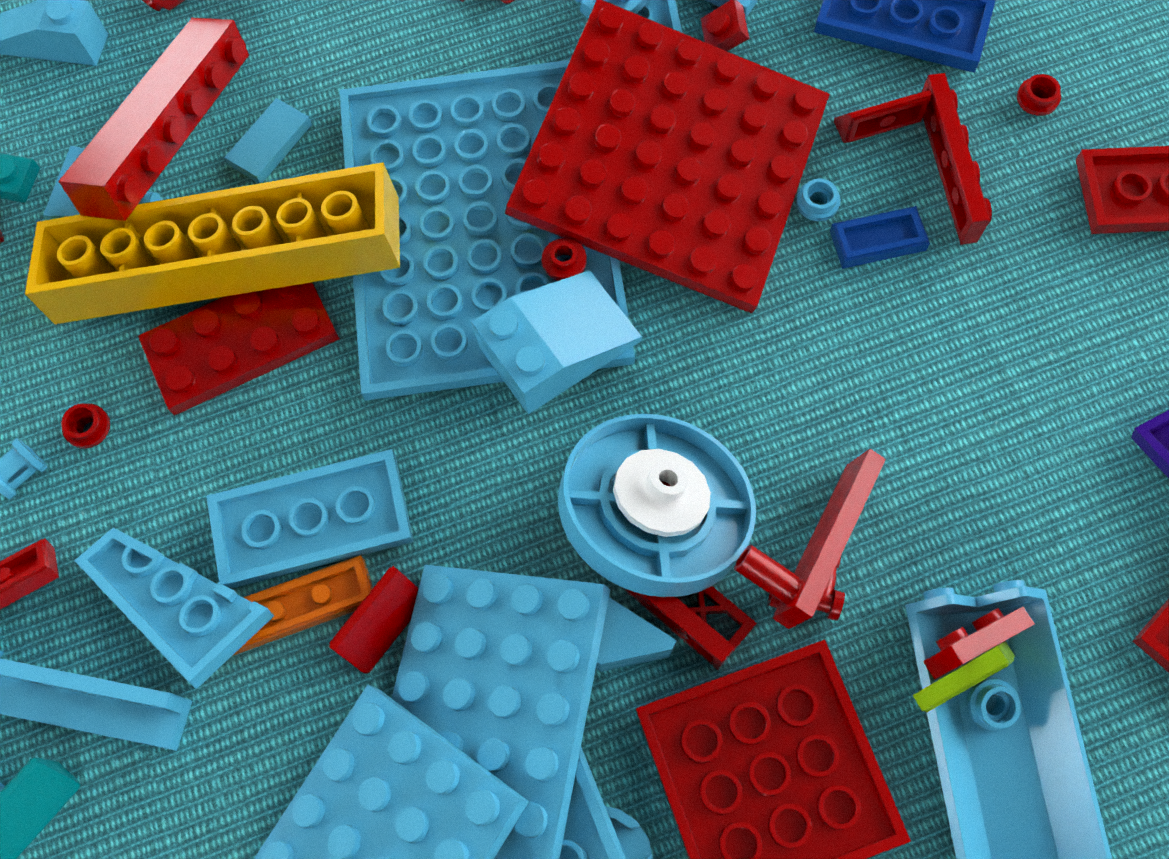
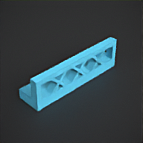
M0 658L1 715L174 751L178 750L191 708V700L169 692Z

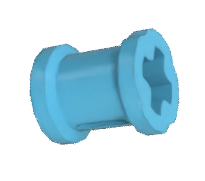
M15 438L11 442L13 447L0 458V493L10 500L17 495L16 489L36 471L44 472L48 468L44 460L19 438Z

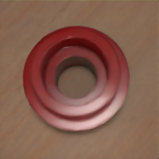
M1037 74L1025 80L1017 91L1019 106L1027 113L1036 116L1051 114L1056 110L1061 101L1059 82L1046 74Z
M569 238L556 239L550 242L542 253L543 269L549 277L556 281L583 273L587 264V256L583 246ZM561 255L572 256L570 260L565 262L556 259Z
M95 404L74 405L62 417L63 436L71 445L77 448L87 449L100 444L108 435L110 418L101 407ZM90 422H93L92 426L87 431L83 432L84 426Z

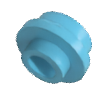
M822 178L813 179L803 185L796 198L799 212L805 218L812 221H826L832 218L837 213L841 202L836 186L831 181ZM812 200H819L824 205L815 204Z
M991 677L986 678L971 688L967 698V709L971 719L977 725L990 731H999L1010 727L1017 721L1021 712V703L1012 685L1004 680ZM991 695H995L996 706L991 711H987V701Z

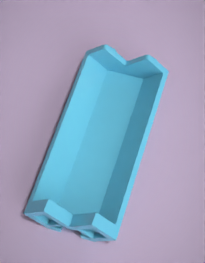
M1011 580L993 585L994 593L978 597L957 595L954 593L953 588L947 587L928 590L923 593L924 600L906 604L905 607L922 689L961 667L959 666L934 680L923 661L941 651L936 643L939 639L961 627H964L968 635H971L977 631L972 622L997 608L1006 616L1024 606L1035 625L1006 640L1016 657H1014V661L1009 666L988 677L1004 680L1016 690L1021 703V712L1013 725L999 731H990L977 725L971 719L967 709V698L971 688L927 712L956 859H1112L1046 590L1027 587L1023 580ZM991 695L986 704L987 711H991L996 706L995 695Z

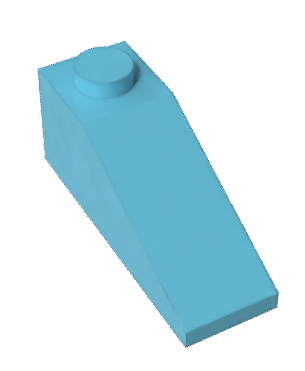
M37 0L0 13L1 55L97 66L108 37L107 30L91 4L85 0Z

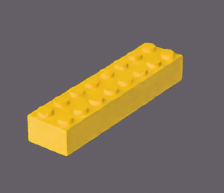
M384 162L138 204L126 221L81 216L80 214L38 221L25 295L54 324H61L400 268L399 197Z

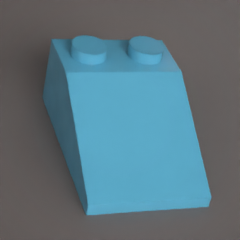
M590 270L511 296L471 321L478 347L528 415L642 341L640 333Z

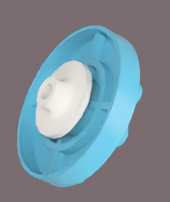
M625 415L607 420L591 429L579 440L572 450L558 491V508L561 523L567 538L579 556L593 570L612 583L627 590L649 596H685L705 590L719 582L732 570L741 553L749 544L756 522V504L753 489L744 469L732 453L717 439L702 429L685 421L663 415Z

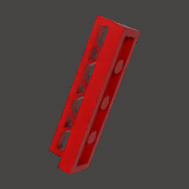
M713 586L697 592L699 607H687L677 597L649 596L623 588L717 670L720 669L757 624ZM704 596L716 606H705ZM725 613L741 627L727 641L707 624V614Z

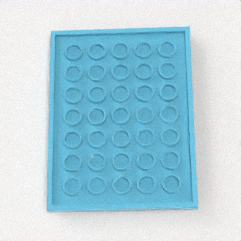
M570 60L339 90L345 169L384 162L399 197L400 268L353 275L361 395L365 401L504 382L478 347L471 321L511 296L556 282L543 269L542 253L550 242L563 237L506 215L505 210ZM583 246L587 256V264L583 272L591 271L629 319L619 260ZM561 255L556 259L565 262L570 260L572 256ZM634 347L599 369L635 364Z

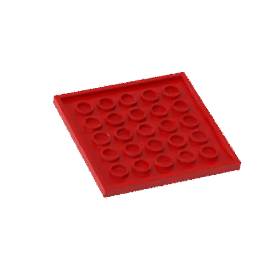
M596 0L506 205L505 214L563 238L573 239L585 247L752 314L758 306L830 94L609 2Z

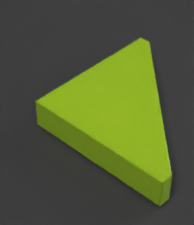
M1004 641L912 696L921 710L927 713L1009 666L1016 656L1007 642Z

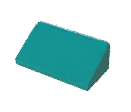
M37 757L31 758L0 792V859H17L79 790L80 782L58 761Z

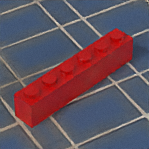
M192 17L58 182L81 216L126 221L248 58L249 53L246 49V44L234 20Z

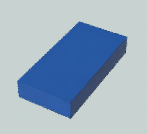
M916 206L834 223L830 229L842 269L923 252L927 250L930 244Z

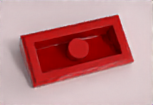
M930 90L841 115L834 118V124L843 143H850L921 122L932 94Z
M394 566L390 567L330 641L329 647L362 673H370L411 621L419 588Z

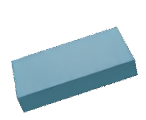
M276 98L224 158L233 169L257 183H263L312 126L310 118Z

